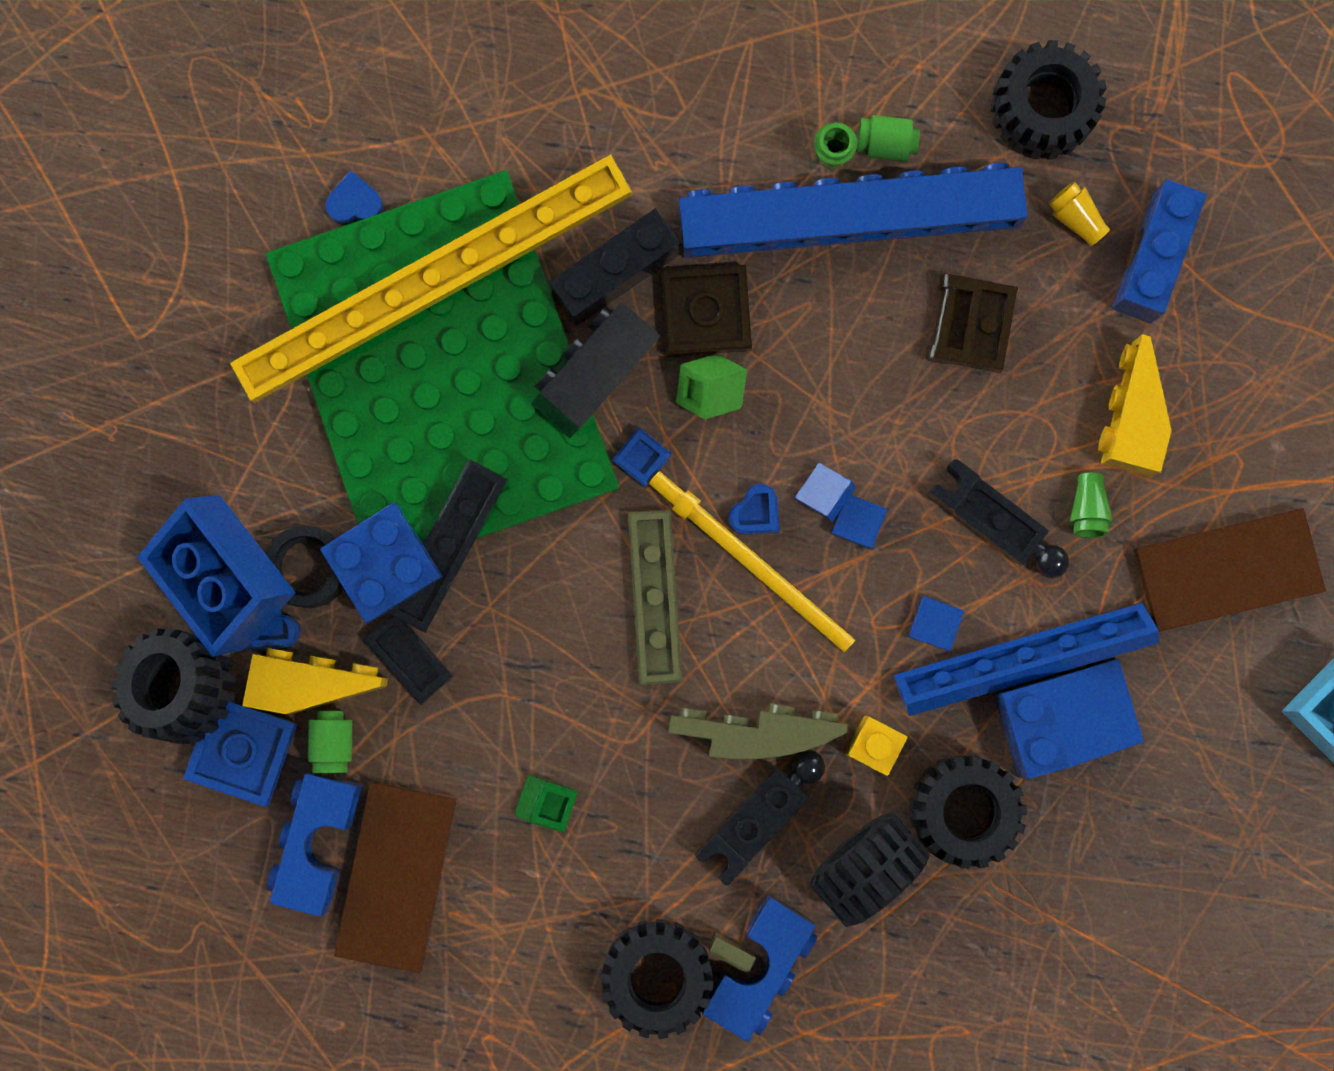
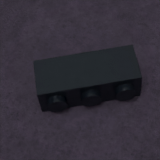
M655 208L550 280L551 291L574 325L578 326L680 255V242Z
M623 301L613 312L605 307L589 325L594 331L591 337L586 342L578 337L562 355L567 361L565 366L558 373L551 367L534 386L540 394L531 404L569 438L582 427L661 337Z

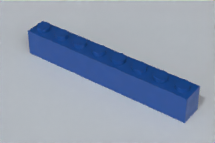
M995 163L985 166L983 171L967 172L965 167H951L942 170L939 175L925 176L923 171L915 170L901 173L899 178L883 180L881 175L870 174L860 176L856 179L857 182L840 183V180L837 178H826L815 181L814 186L797 187L795 182H782L774 184L771 190L755 191L753 186H738L729 190L730 193L713 195L711 190H694L687 193V197L679 198L684 258L1020 228L1028 218L1022 167L1009 168L1007 163Z

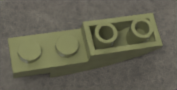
M769 704L768 712L758 711L756 728L749 727L750 718L724 714L723 723L705 720L706 711L681 708L680 716L671 715L668 733L711 739L709 757L763 759L790 755L826 744L846 734L848 724L837 723L838 714L813 710L812 718L810 719L794 716L795 707Z

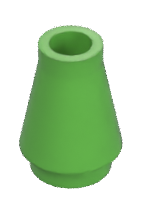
M834 122L820 128L815 136L814 147L821 165L826 169L834 170L854 156L857 149V138L850 127ZM829 149H834L837 153H833Z
M1088 472L1078 475V486L1069 525L1074 527V536L1089 539L1106 537L1109 535V527L1113 525L1104 485V475L1101 473Z

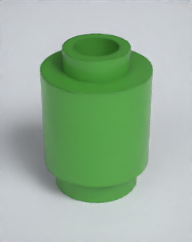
M872 115L871 119L861 118L856 152L866 153V158L907 162L909 154H917L920 129L913 128V119Z
M317 711V720H308V762H312V773L348 772V762L352 761L353 720H344V711Z

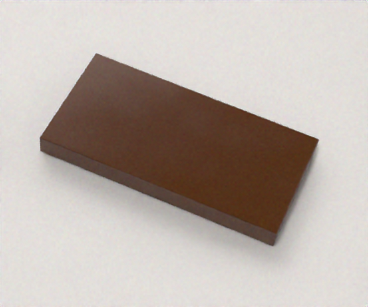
M1304 508L1133 549L1151 619L1159 632L1326 592Z
M370 782L335 949V957L416 973L422 972L457 798Z

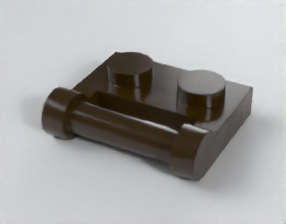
M950 274L941 275L938 289L942 293L932 345L927 346L925 359L940 364H954L1001 373L1004 369L1018 287ZM967 294L971 295L962 347L961 349L951 348L949 344L958 295Z

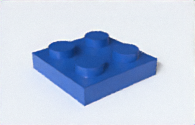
M393 502L320 548L366 624L374 621L443 577L397 502Z
M229 701L226 709L230 712L226 720L219 719L217 721L219 728L213 734L205 732V739L195 743L183 779L267 807L270 805L298 723Z

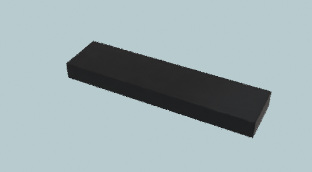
M472 459L468 460L423 544L443 577L389 610L388 614L426 633L506 485L507 478Z

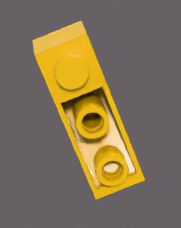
M1142 334L1131 345L1126 344L1122 352L1119 369L1125 371L1121 386L1116 385L1111 394L1109 410L1114 411L1110 427L1105 426L1102 431L1098 451L1103 452L1102 465L1152 477L1162 471L1172 430L1151 336Z
M267 648L266 656L252 655L242 706L282 714H295L387 687L388 678L378 677V668L353 663L351 671L335 669L336 660L310 656L309 663L307 664L292 661L293 652Z

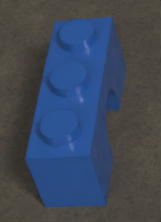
M1168 179L1153 192L1140 228V232L1143 233L1140 246L1131 265L1124 272L1112 310L1150 324L1165 313L1206 199V193Z
M312 772L305 773L303 780L298 779L296 781L291 796V805L296 806L292 823L286 822L284 824L279 839V847L284 848L280 866L276 864L273 866L267 883V890L272 891L270 904L319 917L329 912L340 869L325 866L315 858L312 851V839L317 830L322 826H330L342 830L352 827L363 785Z
M767 894L746 930L747 936L762 945L767 951L768 960L765 969L761 974L751 979H740L723 969L713 986V991L711 990L710 1002L707 1009H703L702 1015L746 1042H749L753 1033L760 1036L772 1017L773 1012L768 1010V1007L775 995L778 994L783 997L795 977V973L790 971L798 956L804 959L808 956L817 940L818 935L813 933L816 927L815 923Z

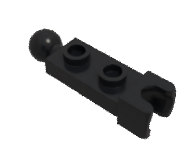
M953 459L947 466V472L957 483L955 491H948L940 485H935L928 490L927 496L948 513H952L1018 565H1024L1031 556L1035 559L1038 572L1046 578L1056 579L1066 573L1069 567V557L1066 551L1057 545L1045 546L1041 543L1049 530L982 480L980 475L960 460Z
M814 750L797 753L791 763L792 772L788 776L779 768H776L697 850L695 857L699 861L704 862L713 854L720 853L725 855L728 859V864L721 872L720 878L721 882L728 886L810 799L800 788L804 784L816 783L822 778L826 767L822 756Z

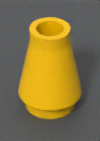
M1075 181L1062 189L1048 203L1054 211L1052 216L1083 238L1089 246L1097 243L1110 231L1086 187L1080 188Z

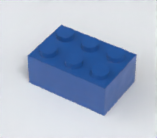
M220 495L185 498L137 556L212 657L246 650L296 593Z

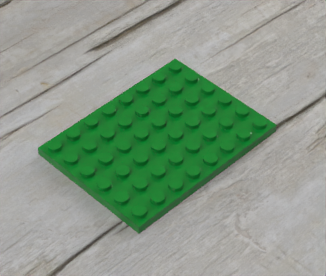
M507 170L265 253L291 329L519 205ZM535 249L307 374L357 524L365 521L393 502H397L419 539L424 544L469 459L508 479L476 540L620 490L593 414L569 438L531 404L540 394L534 386L551 367L558 373L565 366L567 361L562 355L569 348Z

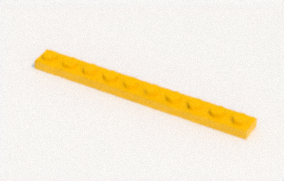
M610 154L234 360L230 364L250 401L256 403L632 196V191Z

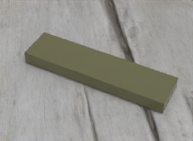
M671 510L628 513L639 685L680 683L683 681Z

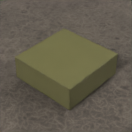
M717 932L714 933L708 945L710 954L744 972L750 971L756 959L753 951Z

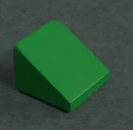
M528 775L515 811V816L528 823L564 833L578 791Z

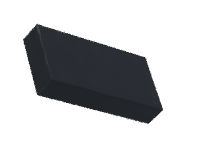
M392 615L364 639L365 643L420 705L424 704L454 677L413 628Z

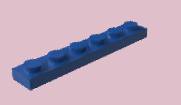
M1139 603L895 674L896 688L908 716H912L1159 644V630L1143 603Z

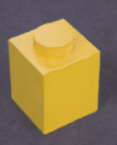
M863 716L844 755L880 774L888 776L908 736L869 716Z

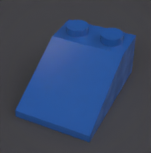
M1119 659L993 694L1019 778L1031 779L1066 769L1144 742Z

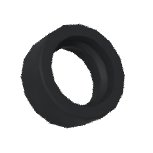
M299 525L286 529L275 537L265 554L283 576V558L294 545L302 542H315L323 547L337 537L319 527ZM332 570L327 583L319 590L306 593L293 589L296 593L287 603L295 607L313 609L329 604L341 594L344 588Z

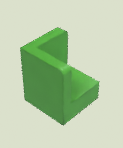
M719 354L683 363L680 366L676 403L705 420L738 410L742 407L747 369Z

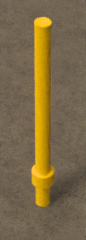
M658 471L648 484L674 505L672 510L683 520L689 518L839 649L845 652L853 644L855 639L702 508L699 505L701 500L688 490L685 493L661 471Z

